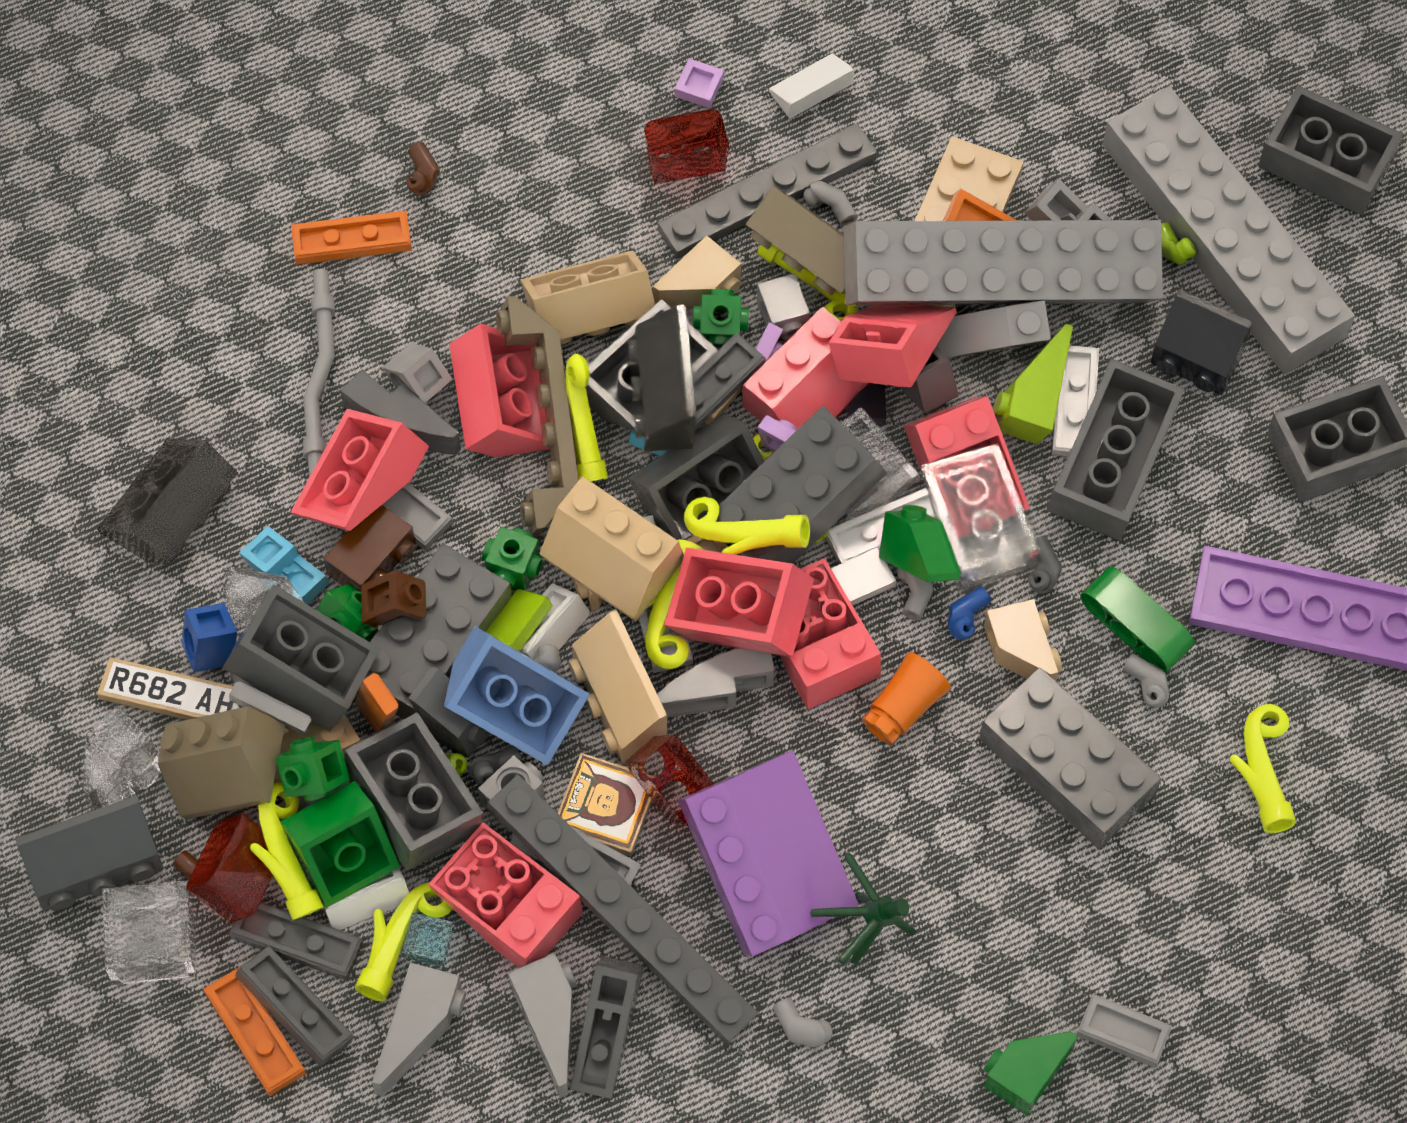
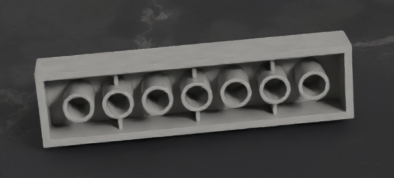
M1170 86L1107 122L1102 146L1163 222L1170 223L1178 242L1183 238H1189L1193 242L1197 251L1196 255L1192 258L1236 315L1252 321L1251 334L1284 375L1348 337L1355 317L1354 313Z
M1161 220L855 221L843 226L846 306L1024 304L1045 300V304L1149 303L1163 299Z

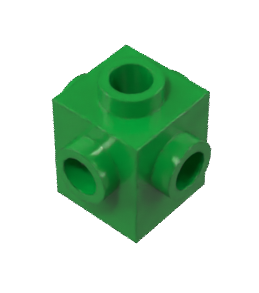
M710 290V295L702 294L701 306L694 305L693 328L700 329V334L714 347L721 348L735 333L740 335V331H748L749 308L741 307L742 296H734V291ZM714 312H728L729 314L728 318L724 321H718L713 316Z
M500 526L496 538L488 539L482 553V561L485 562L486 569L508 581L511 589L515 591L517 589L526 591L531 579L538 577L543 564V558L539 554L538 539H535L531 533L520 528L510 530Z
M351 583L327 591L316 609L368 642L378 632L377 626L373 627L362 623V592L358 591Z
M314 737L301 738L290 743V750L275 757L286 797L304 796L305 801L321 799L328 796L329 791L350 780L339 740L315 742Z

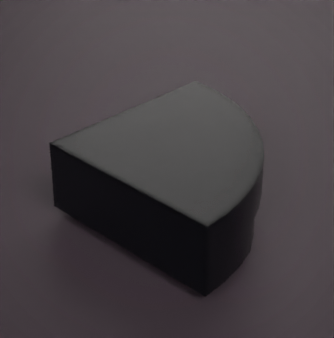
M876 384L869 386L853 398L848 407L846 425H886L885 385Z

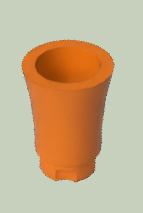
M907 652L896 673L870 705V710L864 715L862 722L876 738L892 746L900 735H905L934 703L951 690V685L944 675L931 663L915 653Z

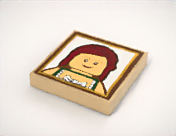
M581 753L558 814L571 827L617 852L631 857L659 785V778Z

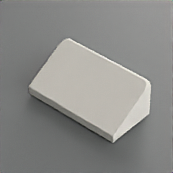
M832 53L769 88V92L788 118L791 119L852 85L854 70L850 65Z
M552 583L542 595L547 596L553 606L519 652L534 660L538 657V648L542 645L552 644L560 650L590 614L589 609L578 594Z
M397 868L327 908L323 904L324 911L331 927L342 930L374 917L373 914L376 909H381L384 913L397 908L409 891L400 869Z

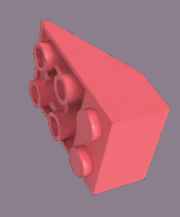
M873 305L844 317L829 341L838 379L911 388L957 313L956 308L934 305Z
M988 396L973 397L904 425L916 461L929 486H934L950 517L949 525L956 538L1030 508Z
M825 558L801 568L802 571L814 578L793 657L779 655L790 680L807 710L881 677V653Z
M484 822L428 884L439 897L497 952L518 968L546 957L583 914L579 894Z

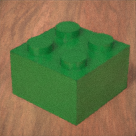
M355 781L281 821L300 866L312 889L317 890L326 908L400 867L375 806Z

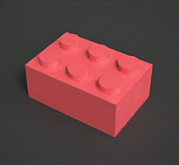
M686 547L664 625L687 640L793 657L814 578L792 563Z

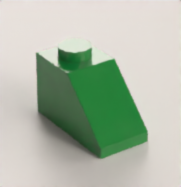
M904 505L902 510L885 511L879 551L880 559L925 582L960 580L961 571L941 520L926 514L927 509L917 505Z
M1071 1031L1011 1041L1004 1052L996 1049L983 1069L988 1073L984 1087L1027 1116L1074 1049L1078 1036Z

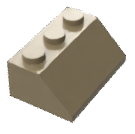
M772 186L746 223L753 230L750 237L768 250L772 244L782 250L785 254L781 260L798 272H801L804 267L817 276L813 283L828 294L833 295L836 290L841 294H845L844 234L782 189Z
M250 706L166 724L160 741L161 748L158 766L180 816L185 819H191L270 803L277 770L275 757L280 754L285 724Z

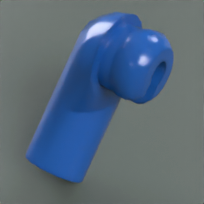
M977 587L950 605L948 630L955 639L965 640L974 634L976 627L974 626V613L991 603V598L984 587Z

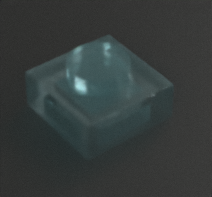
M413 913L402 950L403 958L444 966L455 928L454 922Z

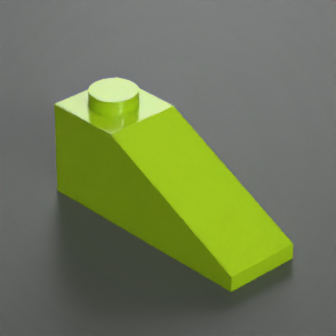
M1065 324L1046 343L1004 392L1000 391L997 395L993 411L997 415L996 419L1002 433L1038 445L1053 431L1073 326Z

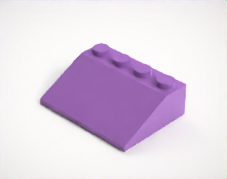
M793 750L678 800L743 955H757L834 918L812 917L810 915L812 909L856 907L859 905Z

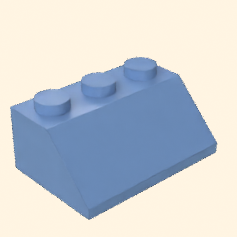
M474 626L453 661L444 706L548 765L590 694L566 678Z

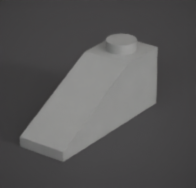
M1045 300L954 316L938 342L937 347L948 358L1046 343L1051 340Z
M553 953L509 972L508 977L510 988L556 1091L559 1097L562 1098L568 1095L573 1014L572 988L577 987V983L568 963L560 965L556 954Z
M410 963L372 1081L375 1095L384 1097L449 1029L453 1015H461L466 991L461 990L459 975Z

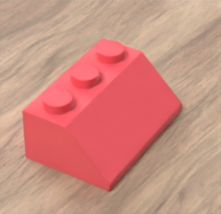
M822 307L743 384L742 407L760 421L768 415L777 421L781 419L789 421L799 429L822 406L837 419L849 407L853 398L872 383L838 379L829 341L841 324V321Z
M484 324L477 325L449 344L465 449L491 457L549 450L550 447H545L542 439V425L546 423L545 408H539L537 400V387L541 384L540 370L534 369L532 361V349L537 345L505 347L504 334H499L497 328Z

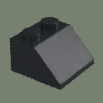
M1179 289L1156 341L1150 363L1156 365L1165 374L1171 376L1178 375L1193 382L1202 391L1215 392L1222 396L1242 358L1252 321Z

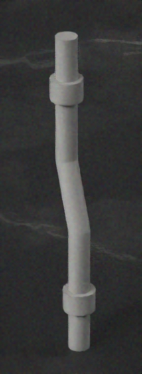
M316 269L313 271L314 296L311 299L312 316L317 321L319 354L303 397L306 438L303 440V455L308 460L309 477L327 446L326 439L322 437L319 400L335 357L332 316L335 315L334 297L330 295L329 276L326 269Z

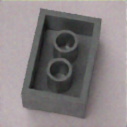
M1297 85L1264 144L1258 167L1363 216L1395 158L1403 133Z
M1384 376L1274 413L1267 433L1300 502L1407 465V421Z
M418 712L345 750L344 759L350 778L349 782L355 781L375 806L392 849L407 871L468 839L481 825L483 811Z

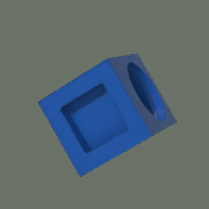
M225 603L186 609L181 644L193 672L223 667L237 639V630Z

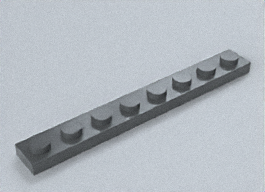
M518 774L488 802L486 807L565 885L579 894L581 901L726 1045L758 1014Z

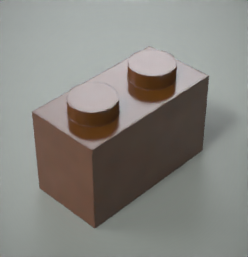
M381 505L351 531H347L323 558L327 575L342 586L351 583L358 591L362 592V584L391 572L398 563L404 564L411 557L415 550L413 526Z

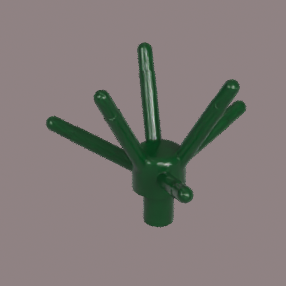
M847 853L845 854V860L867 893L856 892V899L865 903V906L812 909L810 915L812 917H864L867 925L838 959L839 963L845 964L852 956L851 962L857 964L884 927L894 924L910 936H914L916 930L899 918L908 914V902L903 898L893 900L889 896L879 897L853 855Z

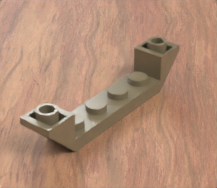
M508 296L501 310H497V330L499 334H504L505 347L537 345L532 349V361L534 369L540 370L541 384L537 387V400L539 408H545L546 423L542 425V439L544 446L550 447L551 461L547 463V479L549 485H555V488L532 489L525 502L521 503L520 506L523 527L528 526L529 533L534 538H538L552 521L559 504L578 482V473L560 333L516 296Z

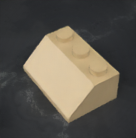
M633 250L520 279L528 307L559 331L561 345L570 342L573 336L585 333L589 336L601 335L608 332L611 326L623 323L627 326H632L655 305L648 270Z
M583 476L557 507L539 553L546 561L635 622L682 564L684 557L678 540Z
M617 610L612 611L572 644L573 660L568 661V665L577 684L583 682L590 694L586 700V705L592 718L600 717L605 727V730L601 731V735L610 754L616 752L623 765L667 746V714Z

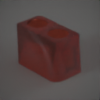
M708 109L651 120L645 125L646 154L654 185L726 171L729 142L722 115L718 111ZM703 146L712 148L708 150L693 152L695 149ZM662 154H672V155H674V156L666 157V158H657L658 156H660V155H662Z
M675 734L654 736L624 764L670 824L689 826L682 809L675 811L661 794L664 786L672 781L681 782L686 786L690 795L714 783L678 736H674ZM655 751H658L663 757L664 768L659 776L650 779L645 772L644 765L646 760Z
M245 813L225 819L215 826L186 885L187 891L230 923L250 917L256 913L273 876L266 865L250 850V845L253 843L259 844L267 851L268 848L262 829Z

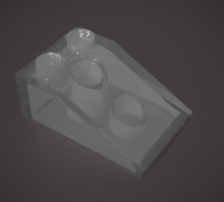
M998 443L921 466L934 517L942 521L961 571L960 580H954L958 591L1035 568L1039 548Z

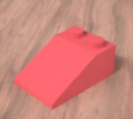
M346 409L291 513L297 517L351 531L411 481L429 446L402 422Z

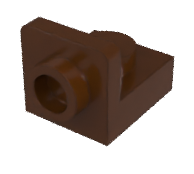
M394 570L362 584V623L375 627L400 615L415 620L425 618L426 597L424 580Z

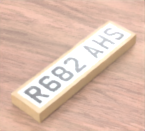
M112 657L109 658L97 693L100 700L185 720L242 707L229 700V694L233 688L231 685Z

